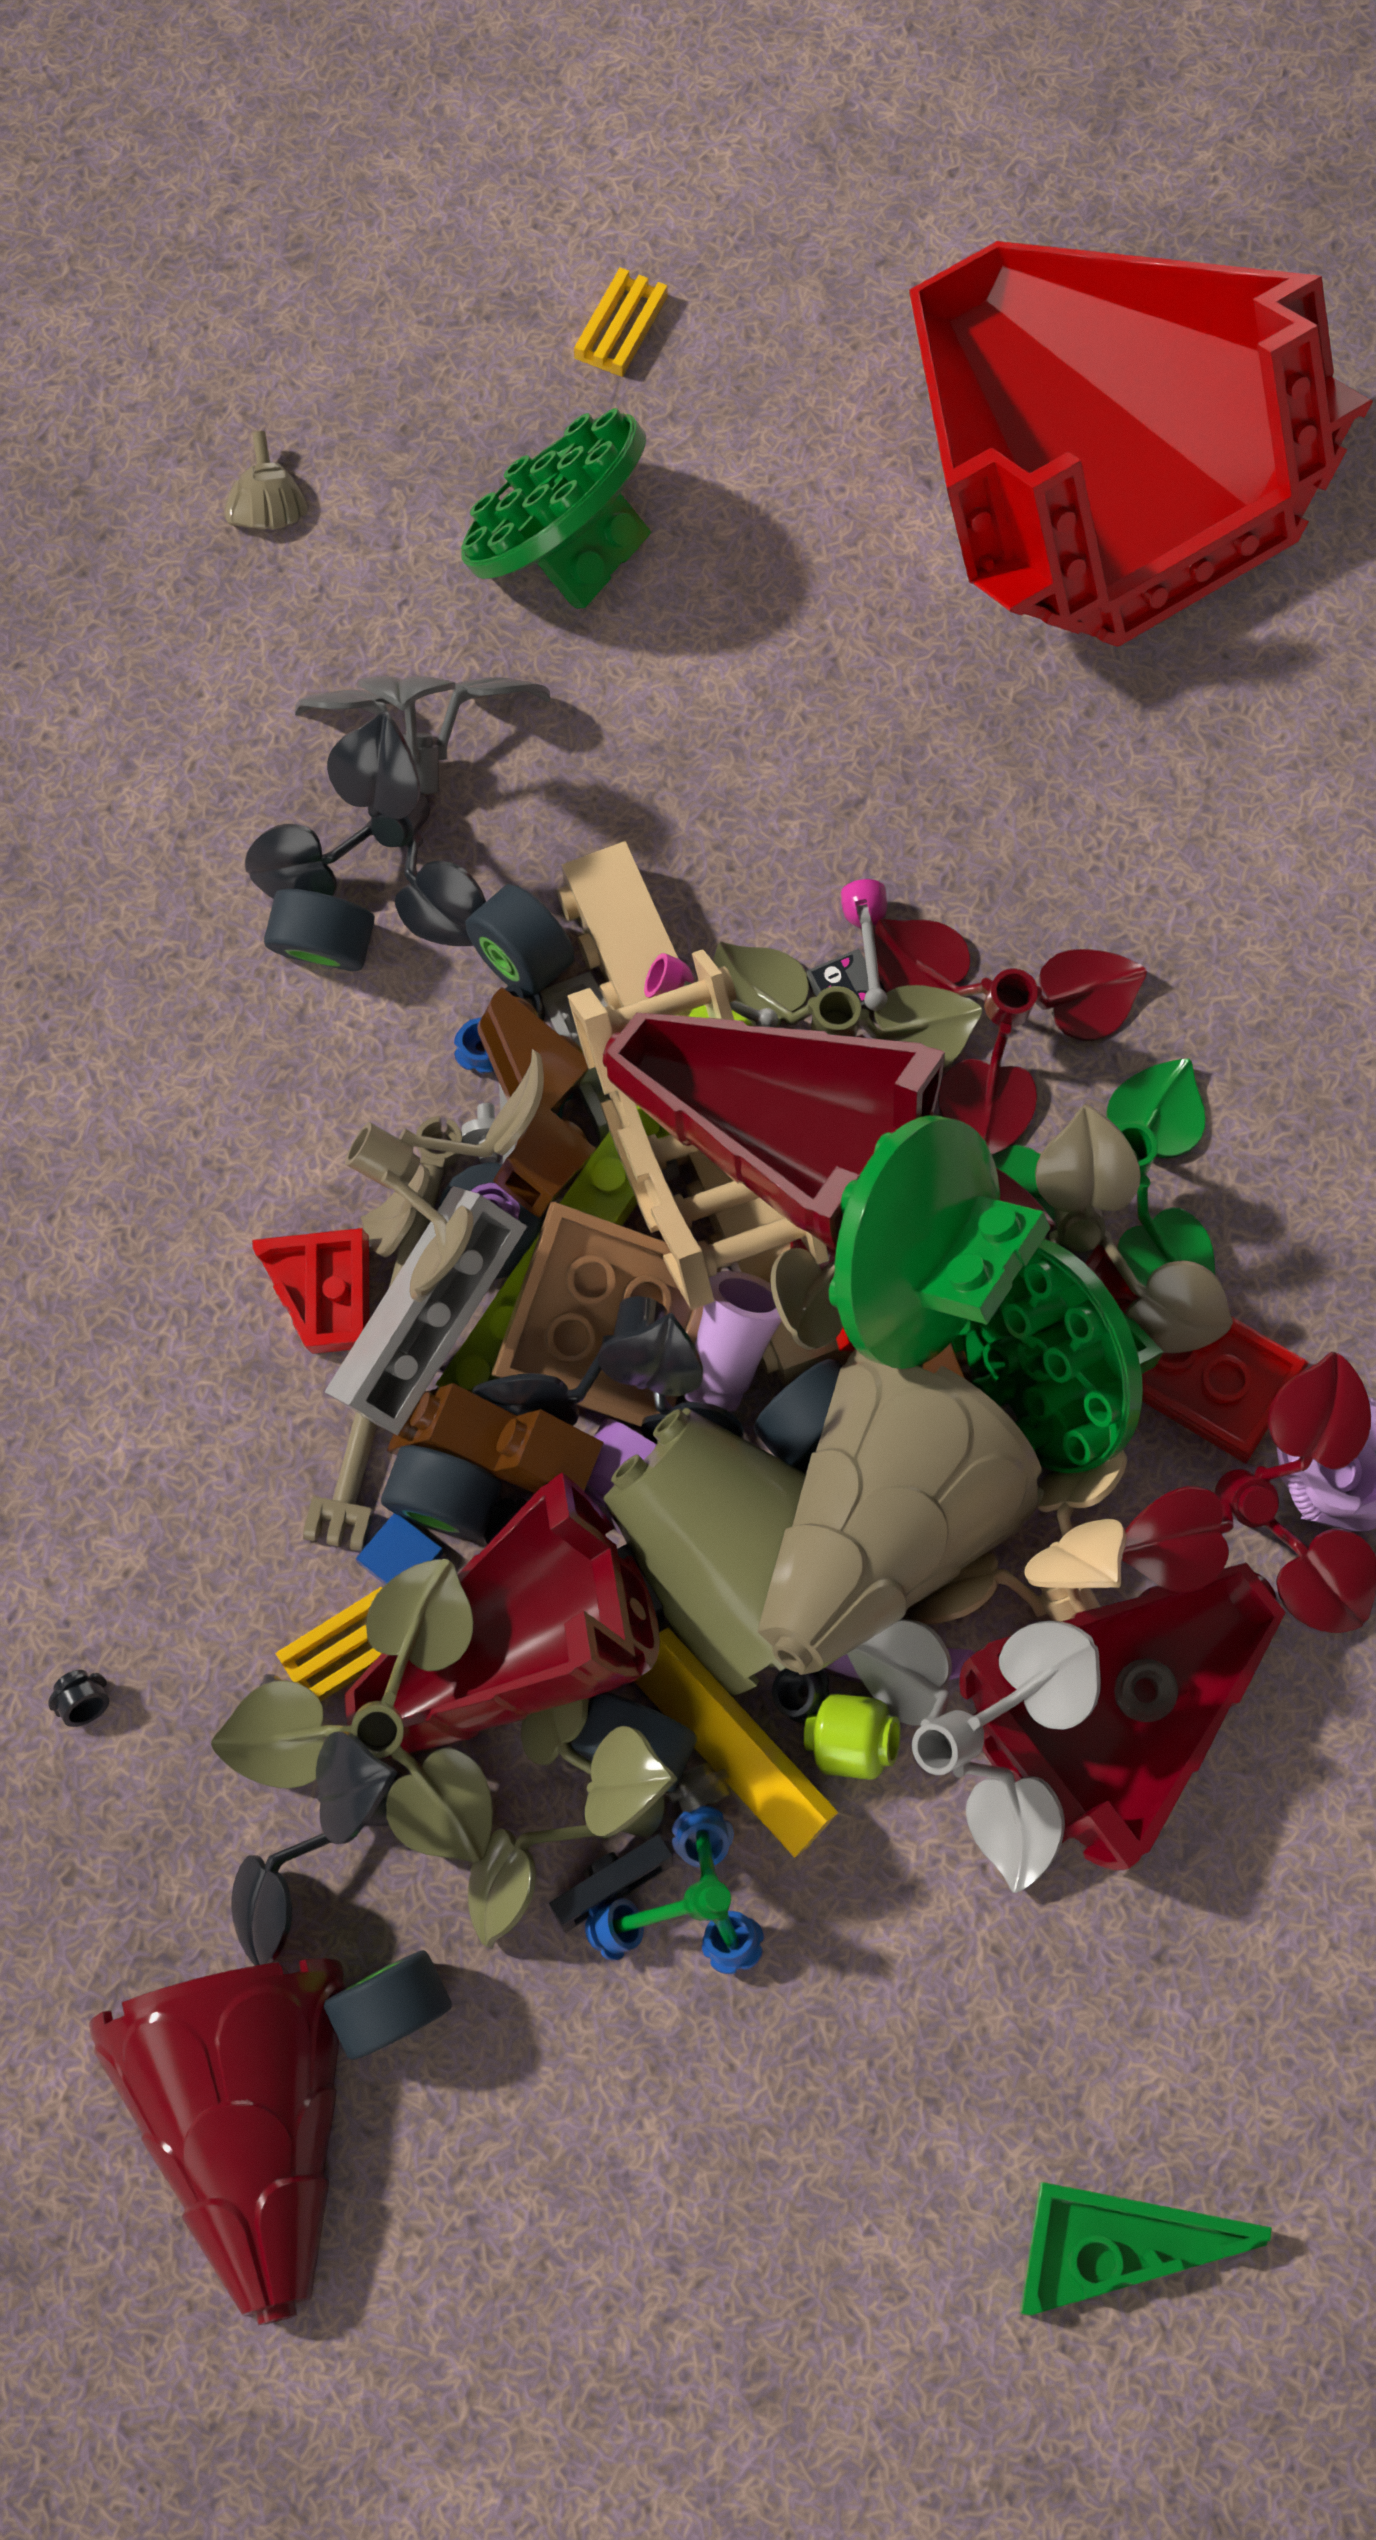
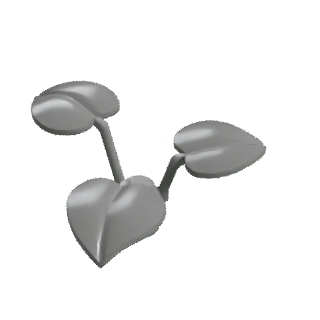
M902 1619L847 1653L863 1684L874 1698L883 1700L887 1704L891 1716H897L902 1723L921 1726L913 1736L912 1750L917 1763L925 1771L934 1775H944L953 1770L954 1775L958 1778L967 1774L990 1777L978 1783L972 1790L966 1804L967 1823L976 1844L1001 1872L1013 1893L1020 1892L1040 1878L1056 1858L1064 1837V1813L1057 1795L1050 1785L1041 1778L1031 1776L1015 1782L1014 1774L1009 1768L971 1762V1760L976 1758L982 1751L984 1744L983 1726L1023 1700L1031 1717L1039 1724L1052 1729L1064 1730L1074 1727L1092 1713L1097 1705L1101 1684L1099 1651L1092 1637L1082 1629L1061 1621L1037 1622L1018 1630L1007 1640L999 1656L1001 1673L1017 1690L975 1716L961 1710H954L944 1714L951 1696L942 1686L948 1681L952 1672L951 1658L941 1637L922 1622Z

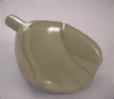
M255 431L252 433L257 465L249 467L240 475L239 480L234 482L225 505V519L229 525L234 527L241 526L260 530L284 528L297 523L301 516L307 514V502L292 476L279 463H270L266 432Z

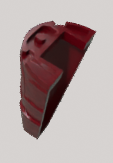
M637 1012L621 1033H614L608 1040L603 1053V1065L607 1067L609 1081L682 1145H694L737 1184L742 1183L793 1225L809 1232L826 1246L836 1250L843 1219L841 1197L845 1187L850 1181L858 1180L864 1167L874 1154L876 1144L883 1134L887 1132L894 1133L904 1124L919 1117L933 1116L942 1080L945 1052L914 1042L830 1035L825 1031L747 1026L744 1021Z
M563 1472L554 1477L548 1484L543 1485L480 1554L475 1555L458 1573V1579L469 1601L473 1617V1633L465 1653L458 1661L437 1671L422 1670L412 1664L410 1660L408 1661L393 1705L403 1719L404 1734L400 1746L407 1753L469 1740L477 1736L482 1729L526 1719L529 1714L611 1691L621 1685L637 1680L655 1665L660 1647L659 1627L653 1602L641 1572L632 1556H627L624 1559L618 1556L617 1545L606 1537V1534L614 1529L613 1525L593 1500ZM381 1653L345 1693L346 1726L352 1725L356 1712L363 1705L373 1701H382L398 1655ZM389 1755V1756H387V1757L378 1758V1759H379V1760H383V1759H387V1758H392V1756Z
M1247 1562L1224 1568L1212 1583L1193 1592H1175L1157 1585L1148 1588L1137 1598L1078 1612L1070 1619L1061 1622L1070 1623L1085 1631L1092 1637L1094 1644L1098 1648L1101 1684L1097 1705L1092 1713L1074 1727L1064 1730L1052 1729L1036 1722L1029 1714L1023 1700L983 1726L984 1744L982 1750L993 1766L1009 1768L1014 1774L1015 1782L1022 1778L1033 1776L1043 1779L1050 1785L1057 1795L1064 1813L1065 1830L1062 1844L1069 1838H1075L1088 1847L1083 1851L1086 1860L1111 1870L1130 1869L1139 1862L1142 1855L1149 1853L1192 1773L1199 1770L1230 1707L1240 1703L1286 1612L1276 1601V1594L1271 1584L1262 1575L1254 1572ZM1011 1636L989 1642L983 1649L978 1650L969 1657L961 1668L959 1676L960 1694L966 1700L972 1697L977 1711L973 1716L1017 1690L1005 1679L999 1667V1656L1003 1646Z
M312 1958L299 1961L301 1971L289 1973L279 1965V1962H273L192 1979L122 2002L124 2016L113 2020L110 2010L99 2013L89 2022L91 2038L95 2044L94 2053L142 2132L141 2140L184 2207L185 2210L181 2216L241 2314L243 2316L256 2314L258 2326L297 2316L295 2303L312 2298L329 2180L324 2176L337 2095V2090L334 2088V2079L340 2041L324 2009V2003L328 1998L346 1988L343 1983L341 1962L335 1959Z

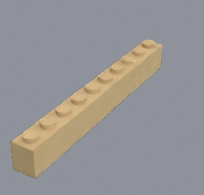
M626 841L561 864L564 887L556 889L557 896L568 921L578 919L584 935L577 937L578 944L589 969L599 967L605 983L599 985V990L607 1006L612 1005L616 1010L648 999L644 993V985L653 961L661 953L678 958ZM693 1009L676 1016H689ZM700 1150L676 1158L678 1166L686 1165L693 1181L686 1184L688 1197L734 1181ZM757 1198L709 1215L708 1217L715 1231V1234L708 1236L709 1243L713 1244L783 1219L784 1217L761 1198ZM790 1242L722 1266V1269L730 1266L732 1271L751 1274L771 1283L772 1266L780 1254L790 1249ZM781 1322L771 1337L760 1362L767 1374L776 1371L783 1387H786L802 1373L826 1359H835L841 1365L847 1363L851 1351H840L836 1339L828 1345L817 1349H804L796 1344L792 1338V1333Z

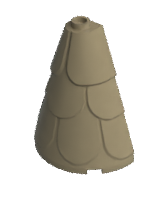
M854 1350L849 1356L846 1365L840 1369L817 1450L811 1454L793 1525L790 1528H786L757 1630L773 1647L772 1652L775 1658L783 1666L798 1672L800 1675L822 1670L900 1621L908 1607L957 1578L961 1569L1019 1532L1023 1523L1038 1508L1044 1494V1490L1037 1487L1036 1481L1042 1473L1040 1462L1020 1428L983 1391L942 1365L935 1374L916 1365L909 1369H897L870 1361L857 1350Z

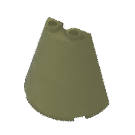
M685 1407L683 1411L676 1409L668 1414L655 1428L653 1436L658 1440V1443L654 1450L644 1460L638 1454L630 1457L616 1470L611 1478L615 1485L603 1497V1500L643 1575L660 1601L663 1612L678 1639L731 1696L756 1687L759 1679L754 1674L765 1667L773 1668L775 1665L780 1671L786 1668L775 1658L772 1652L773 1647L757 1630L786 1528H790L793 1525L806 1473Z

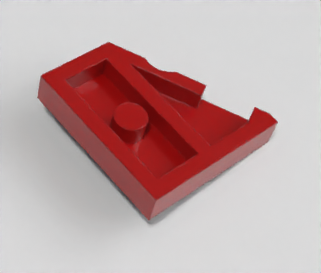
M357 1228L252 1240V1249L263 1263L274 1284L273 1288L282 1305L288 1310L293 1320V1325L304 1346L312 1354L351 1350L370 1320L369 1235L365 1230Z

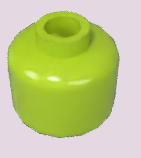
M832 1694L822 1702L817 1714H809L804 1727L805 1750L814 1752V1759L819 1770L826 1775L873 1780L881 1775L886 1766L893 1767L897 1760L901 1738L900 1721L897 1716H891L889 1708L883 1700Z

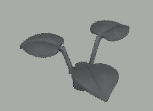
M375 676L358 679V687L365 690H339L301 698L295 705V715H300L312 707L323 709L361 708L375 715L383 711L388 712L386 704H393L400 710H405L406 734L402 735L407 742L417 768L420 792L422 794H433L439 792V760L447 759V745L458 709L463 702L479 696L522 691L529 692L545 702H550V691L546 686L504 677H487L455 683L427 676H412L404 679L393 676ZM452 690L453 693L437 745H433L432 734L417 733L415 701L430 694Z

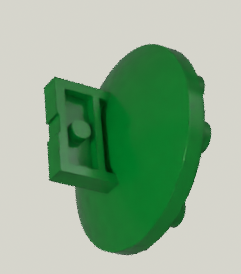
M617 408L607 411L596 419H593L589 413L583 414L566 428L562 438L548 446L533 459L529 455H525L513 462L503 475L507 482L496 494L491 492L482 497L470 510V515L474 521L467 531L461 546L462 560L470 571L478 578L490 579L538 564L571 606L576 609L586 608L612 578L610 575L621 563H625L652 533L621 494L635 470L646 445L645 431L632 415L620 413ZM512 486L514 490L500 500L499 496Z
M930 1115L919 1117L904 1124L894 1133L887 1132L883 1134L876 1144L874 1154L864 1167L858 1180L850 1181L843 1191L841 1197L843 1219L836 1247L835 1275L829 1286V1301L832 1306L838 1308L842 1326L848 1339L865 1358L897 1369H909L915 1365L920 1366L932 1360L948 1347L968 1320L986 1325L989 1323L1012 1288V1281L1022 1266L1027 1265L1050 1230V1225L1043 1211L1000 1201L998 1175L993 1157L986 1142L974 1128L962 1121L942 1116Z
M1043 1239L1027 1265L1022 1266L1012 1281V1288L989 1323L986 1325L968 1320L957 1337L952 1341L954 1352L963 1350L969 1367L982 1375L972 1380V1384L983 1391L1000 1407L1007 1403L1010 1405L1018 1418L1014 1422L1028 1439L1041 1467L1062 1473L1085 1472L1117 1456L1131 1440L1141 1413L1142 1374L1156 1366L1163 1351L1132 1318L1129 1319L1123 1313L1102 1281L1083 1261L1060 1245Z

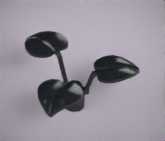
M383 711L366 724L343 736L332 748L327 761L329 779L337 794L352 806L368 807V814L372 818L365 827L334 850L322 854L320 840L310 828L298 824L277 825L262 833L250 846L246 853L245 870L250 875L253 883L272 899H274L276 891L287 888L333 896L336 891L337 881L328 864L336 862L372 835L380 844L386 847H402L406 845L408 848L404 875L410 884L404 886L395 897V907L404 925L414 935L430 942L448 946H473L467 934L466 920L486 902L485 897L475 879L464 868L455 863L432 861L426 863L417 872L418 848L423 843V838L417 832L429 818L430 806L426 797L420 792L417 768L407 742L387 711Z
M634 1296L620 1302L614 1335L603 1336L602 1345L597 1356L575 1389L568 1390L567 1385L555 1376L528 1373L487 1381L474 1386L472 1390L473 1394L516 1416L541 1409L574 1426L579 1418V1409L575 1404L584 1400L599 1373L603 1370L607 1376L619 1383L636 1385L639 1389L648 1387L654 1391L655 1407L660 1414L645 1417L642 1420L641 1431L645 1438L655 1444L658 1443V1440L653 1436V1432L657 1425L674 1410L680 1409L683 1411L685 1407L743 1439L745 1437L742 1424L724 1408L703 1402H685L675 1407L669 1404L666 1395H685L699 1388L703 1379V1365L694 1343L672 1313L667 1314V1309L663 1304L648 1297Z
M265 1674L260 1686L281 1679L275 1674ZM346 1731L331 1733L326 1738L318 1755L316 1780L320 1790L318 1801L320 1802V1823L323 1833L270 1855L266 1864L260 1856L249 1855L238 1869L231 1896L232 1918L238 1940L245 1954L254 1965L272 1963L284 1948L290 1931L293 1907L288 1884L285 1878L278 1872L280 1867L291 1859L327 1844L349 1843L357 1837L363 1827L389 1826L386 1803L392 1785L398 1780L395 1777L397 1771L375 1757L361 1740L352 1733Z

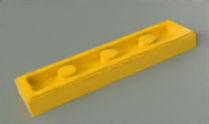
M669 1628L659 1633V1654L655 1665L634 1682L664 1715L683 1724L695 1733L697 1742L694 1748L794 1858L812 1844L839 1812Z

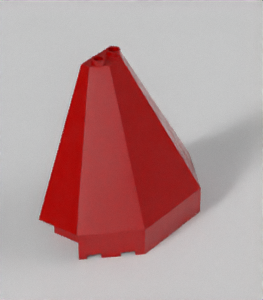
M996 241L909 289L946 488L969 583L974 584L1012 613L1021 616L1026 614L1041 619L1048 625L1076 634L1081 632L1116 647L1125 644L1299 542L1309 523L1308 520L1303 518L1304 513L1317 489L1326 491L1348 449L1341 446L1353 421L1358 417L1365 418L1373 403V400L1332 377L1334 367L1321 275Z

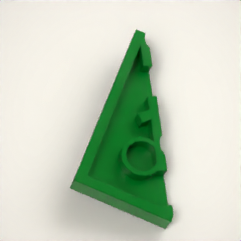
M1040 2182L1038 2184L1019 2314L1025 2316L1035 2315L1267 2246L1271 2239L1272 2227Z

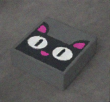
M859 948L807 970L808 983L816 997L822 990L828 987L841 986L850 989L857 995L861 1003V1009L870 1010L864 1001L865 994L869 990L866 961Z

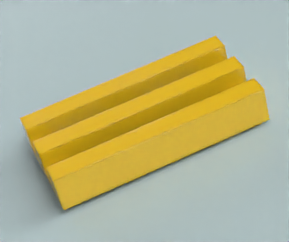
M620 267L574 347L575 359L623 377L668 297V285L657 282L655 287L651 286L647 277L638 275L635 280L630 278L629 270ZM624 291H629L596 351H591ZM641 297L648 298L615 359L608 358Z
M379 1587L275 1653L293 1682H298L309 1688L317 1695L320 1701H323L363 1675L381 1655L374 1648L311 1687L307 1682L308 1678L367 1642L366 1624L299 1667L295 1661L366 1617L372 1601L382 1587Z

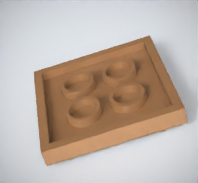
M551 1202L491 1375L502 1378L517 1374H545L561 1379L567 1385L568 1390H572L580 1384L602 1345L603 1336L614 1335L619 1304L622 1300L629 1297L642 1296L660 1302L667 1309V1314L672 1313L694 1344L704 1306L691 1310L664 1262L663 1255L671 1253L666 1242L557 1202ZM722 1267L716 1268L717 1273L721 1272ZM603 1370L599 1373L584 1400L576 1404L641 1427L642 1420L645 1417L660 1414L655 1407L654 1391L648 1387L639 1389L636 1385L619 1383L607 1376ZM666 1395L667 1401L674 1407L678 1396Z

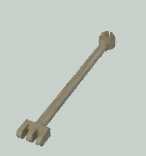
M440 1116L431 1117L424 1121L417 1129L416 1135L442 1138L443 1132ZM448 1118L446 1122L447 1130L445 1132L447 1140L463 1143L460 1128L456 1122ZM417 1147L421 1156L420 1164L428 1168L430 1172L429 1184L422 1199L432 1208H435L443 1175L446 1174L447 1167L457 1162L462 1154L452 1152L437 1154L431 1151V1149ZM418 1210L410 1229L401 1241L389 1288L431 1222ZM357 1412L353 1420L333 1499L312 1496L304 1526L303 1539L317 1542L321 1533L323 1519L330 1520L327 1545L340 1547L346 1524L354 1526L350 1549L361 1552L366 1546L374 1512L372 1508L356 1504L377 1425Z

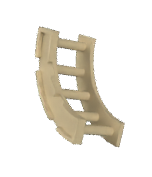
M703 949L692 953L698 982L615 1010L612 1005L603 1007L591 988L567 995L588 1069L596 1067L604 1095L609 1093L611 1098L601 1102L600 1105L622 1166L650 1232L660 1230L671 1253L663 1255L664 1262L691 1310L714 1302L709 1277L717 1275L716 1268L801 1238L817 1264L829 1261L826 1245L809 1232L793 1225L786 1218L710 1245L705 1240L696 1242L689 1230L692 1228L693 1221L759 1197L742 1183L737 1184L735 1181L684 1199L681 1194L672 1196L661 1170L667 1168V1161L696 1152L698 1149L694 1145H682L672 1135L659 1139L655 1134L647 1136L636 1108L637 1105L608 1079L607 1067L603 1065L605 1046L614 1033L622 1032L637 1012L677 1015L705 1005L709 1018L734 1020L730 1003L736 1001V991L731 975L725 966L718 968Z

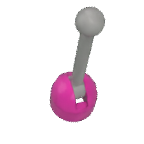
M861 879L853 881L842 888L840 893L845 918L852 925L862 929L869 986L864 1001L870 1010L879 1011L886 1006L888 998L885 991L880 988L873 926H876L877 922L886 916L888 906L885 885L880 881Z
M661 953L653 961L648 971L644 985L645 996L651 998L694 983L692 971L680 959ZM737 1001L730 1003L731 1010L755 1021L757 1026L775 1028L778 1024V1016L770 1008H764L759 1011Z

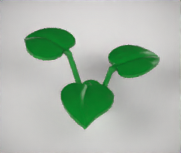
M1189 1058L1178 1059L1144 1069L1124 1081L1113 1092L1106 1110V1117L1126 1137L1139 1163L1141 1177L1137 1191V1216L1142 1225L1127 1229L1120 1237L1117 1249L1137 1280L1145 1287L1151 1273L1160 1266L1170 1262H1195L1206 1267L1215 1275V1258L1211 1240L1198 1219L1182 1208L1170 1207L1162 1210L1152 1220L1148 1210V1188L1151 1181L1147 1174L1155 1157L1175 1158L1190 1152L1200 1141L1205 1129V1110L1196 1085L1192 1061ZM1010 1145L998 1154L992 1155L995 1167L1005 1172L1028 1191L1054 1222V1207L1048 1204L1042 1197L1036 1185L1035 1171L1041 1154L1029 1147Z

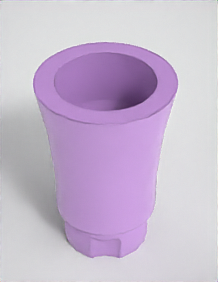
M722 1271L718 1272L715 1276L709 1277L714 1302L703 1307L694 1344L703 1365L702 1383L698 1389L684 1396L690 1402L714 1404L730 1412L737 1410L743 1393L750 1388L758 1364L771 1337L782 1320L774 1303L771 1283L743 1272Z

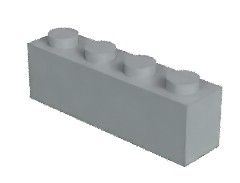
M455 1186L451 1188L437 1212L448 1222L461 1205L472 1211L473 1230L463 1254L450 1272L440 1280L434 1290L422 1302L413 1300L410 1297V1280L413 1270L424 1249L436 1236L434 1225L430 1222L325 1390L326 1394L397 1436L527 1228L526 1225L482 1195Z

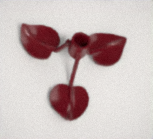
M880 919L874 932L879 980L886 993L903 986L920 985L945 989L963 997L982 993L986 995L984 1001L985 1012L988 1018L999 1026L990 1065L979 1059H966L955 1064L945 1074L941 1082L938 1104L942 1117L962 1121L974 1128L986 1142L991 1155L1003 1151L1022 1135L1033 1117L1037 1102L1036 1086L1031 1074L1026 1069L1018 1066L1001 1067L1002 1057L1011 1029L1025 1022L1034 1004H1036L1042 1010L1053 1008V1018L1056 1026L1064 1034L1082 1041H1094L1105 1038L1116 1031L1125 1021L1147 975L1145 967L1121 955L1093 949H1072L1056 954L1045 963L1039 973L1040 986H1037L1034 978L1026 971L1010 968L997 974L993 981L989 978H983L981 983L959 987L956 984L960 983L969 971L970 954L967 943L953 928L937 921L925 919Z
M1332 1351L1318 1363L1295 1375L1284 1384L1276 1394L1268 1413V1427L1275 1445L1282 1452L1290 1456L1299 1457V1459L1270 1468L1259 1466L1255 1474L1244 1469L1231 1470L1219 1479L1215 1487V1493L1199 1486H1186L1167 1492L1139 1513L1125 1529L1126 1545L1122 1555L1123 1562L1137 1569L1163 1588L1175 1592H1193L1212 1583L1224 1569L1229 1557V1547L1222 1534L1233 1529V1519L1247 1527L1256 1528L1264 1526L1291 1547L1299 1556L1285 1564L1279 1571L1276 1579L1278 1595L1287 1611L1303 1624L1328 1633H1344L1363 1626L1370 1617L1376 1595V1556L1372 1548L1360 1536L1351 1531L1330 1529L1318 1534L1311 1542L1309 1548H1307L1301 1540L1274 1518L1279 1508V1496L1275 1487L1270 1483L1271 1479L1307 1470L1313 1459L1329 1469L1344 1468L1357 1458L1368 1440L1371 1429V1409L1364 1384L1352 1365L1341 1354Z

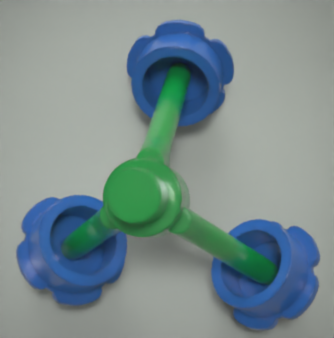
M701 1806L693 1812L685 1811L677 1817L672 1826V1832L675 1835L672 1845L675 1852L686 1863L700 1868L701 1871L699 1882L688 1887L683 1900L639 1912L638 1908L630 1900L620 1898L609 1902L605 1900L589 1910L590 1915L585 1923V1934L590 1945L594 1949L601 1951L604 1958L612 1961L620 1960L624 1957V1952L635 1949L642 1941L644 1926L688 1914L691 1918L698 1921L711 1920L704 1932L702 1951L705 1957L711 1959L710 1964L714 1970L730 1975L736 1973L737 1969L749 1970L758 1963L763 1953V1949L760 1946V1943L764 1940L763 1930L754 1919L748 1918L740 1912L728 1911L731 1904V1894L728 1888L718 1880L714 1865L720 1863L725 1858L734 1838L733 1826L729 1821H724L723 1813L720 1810L709 1806Z

